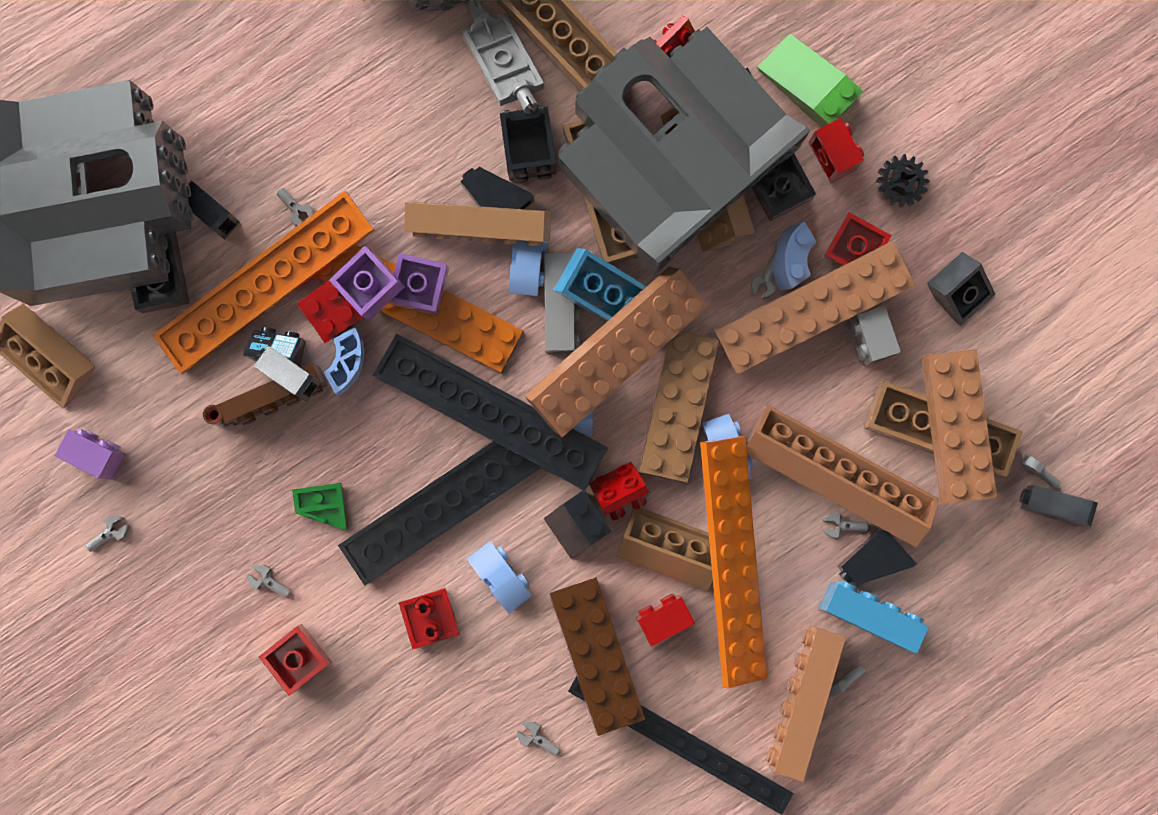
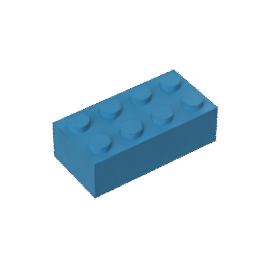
M576 248L553 291L607 322L647 286L590 251Z
M840 580L838 583L830 582L819 609L915 654L918 653L929 626L922 624L923 618L905 612L903 615L900 613V607L884 601L880 604L878 603V597L863 591L859 594L855 592L857 587Z

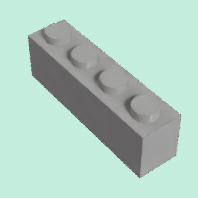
M544 254L546 353H573L574 347H579V332H574V323H579V308H574V302L553 291L573 254Z

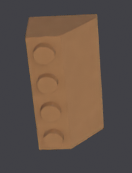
M24 303L2 316L0 321V354L61 408H65L88 383L95 365Z
M633 508L616 557L708 591L713 581L709 533L643 508Z

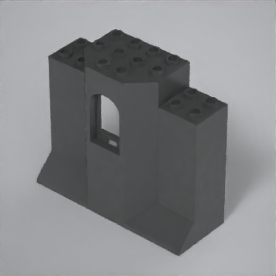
M708 27L702 31L696 30L688 38L689 42L684 47L679 45L670 53L671 58L665 54L651 37L644 40L641 39L627 50L625 48L621 49L614 56L615 61L609 66L605 64L596 71V77L591 83L577 94L575 114L586 126L577 134L579 138L572 144L567 142L558 151L560 153L558 155V167L654 275L666 266L677 252L779 163L782 164L801 147L810 132L808 127L788 116ZM640 81L652 83L679 113L654 135L627 107L624 101L627 90ZM676 124L677 127L666 135L665 132Z
M131 80L20 102L0 100V293L29 306H35L168 281L170 264L166 259L165 249L168 248V243L164 234L189 230L193 220V212L188 197L191 196V191L186 180L188 165L184 159L186 143L184 138L165 122H154L151 112L154 109V104L151 96L146 94ZM120 156H129L132 159L133 174L126 185L120 188L89 193L86 163ZM80 174L81 187H76L75 175Z

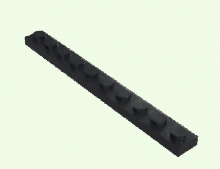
M576 676L568 692L585 701ZM641 705L645 720L628 725V727L775 812L783 814L794 794L793 792Z

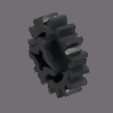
M903 154L900 160L897 156H893L891 162L887 160L883 164L885 169L880 168L878 170L882 177H878L876 183L882 186L877 191H884L885 195L882 199L890 198L891 206L898 202L899 208H902L905 202H907L910 207L914 204V200L919 202L922 199L921 194H925L928 191L924 187V185L930 183L929 179H924L928 170L922 171L920 168L924 163L915 164L916 157L914 156L910 160H907L906 154ZM890 170H893V178L888 181V174ZM900 178L902 180L910 179L906 184H904L903 182L896 183ZM918 181L917 189L913 193V183Z

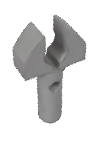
M284 188L277 191L280 199L291 209L292 217L289 219L295 226L302 223L299 212L306 213L309 217L314 214V210L308 203L304 206L299 205Z
M772 255L763 276L760 278L754 277L751 283L753 295L756 294L759 285H762L764 282L766 283V292L762 299L771 296L777 287L772 283L775 255Z
M1025 455L1020 464L1026 470L1034 472L1053 488L1060 486V480L1044 468V464L1032 456L1028 457Z
M830 513L822 519V521H834L835 524H838V527H835L833 530L822 529L829 537L839 538V533L842 531L867 532L869 530L867 522L843 521L840 518V513Z
M111 516L104 520L106 524L105 530L86 544L87 550L92 552L111 537L116 538L118 541L126 537L129 525L123 526L119 531H113L115 524L124 517Z
M266 565L252 567L261 572L264 580H257L250 574L247 575L250 586L256 590L260 586H266L284 598H288L291 594L290 589L270 577L269 572L271 568Z
M859 666L841 679L833 681L829 697H834L848 689V685L866 674V669L863 666Z
M534 721L522 723V725L531 729L532 735H534V737L525 736L520 731H517L518 739L522 745L527 747L528 744L535 743L553 756L559 754L560 748L539 734V724Z

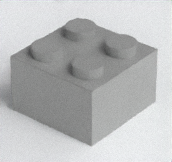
M885 306L857 314L849 320L848 332L852 339L855 338L857 348H855L856 356L859 362H863L864 366L893 357L901 352Z

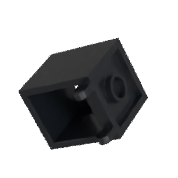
M539 105L535 112L529 109L531 111L530 114H526L524 110L510 112L509 110H504V112L500 113L509 181L514 180L515 183H523L532 177L545 180L552 178V175L556 174V161L548 106L543 107V105Z

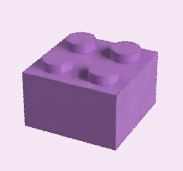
M366 246L329 280L357 312L368 320H371L405 288V285L383 261Z
M399 253L394 275L405 285V288L389 303L403 308L438 315L449 267L444 263Z
M78 428L77 431L68 429L54 456L96 478L112 480L126 454L119 451L121 448L119 445L108 440L100 439L99 441V435L89 430Z

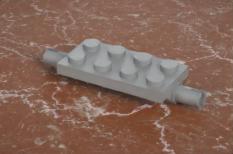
M473 0L468 1L467 8L474 17V22L471 27L462 30V36L499 105L503 106L519 100L526 114L531 113L528 108L529 106L532 112H535L539 105L532 94L543 90L544 82L506 14L496 17L486 12L481 0H475L476 6Z

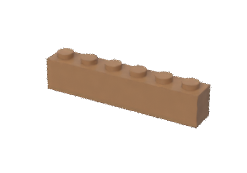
M405 202L404 232H413L412 237H427V233L435 234L437 239H450V235H457L458 240L472 241V237H481V242L494 243L497 238L504 239L505 244H519V240L527 241V245L542 246V242L550 241L552 211Z

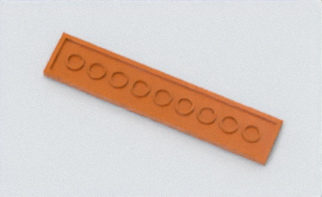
M343 191L153 334V337L178 372L184 374L375 230L348 192Z
M355 245L316 274L314 278L326 283L362 247ZM379 257L394 273L396 265ZM446 290L443 292L438 315L391 305L390 303L380 310V312L501 374L523 333L522 329Z
M745 436L700 442L722 686L728 689L767 679Z

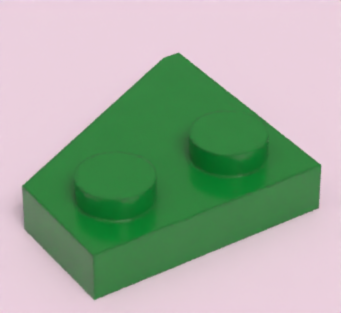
M342 483L292 489L295 514L342 530L348 529Z

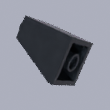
M584 490L543 518L570 558L611 532V529Z

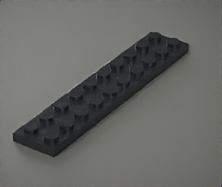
M397 333L373 373L375 378L584 491L608 450V447L573 428L565 436H559L532 406Z
M491 442L340 543L338 547L364 586H366L538 471L540 467L495 442Z

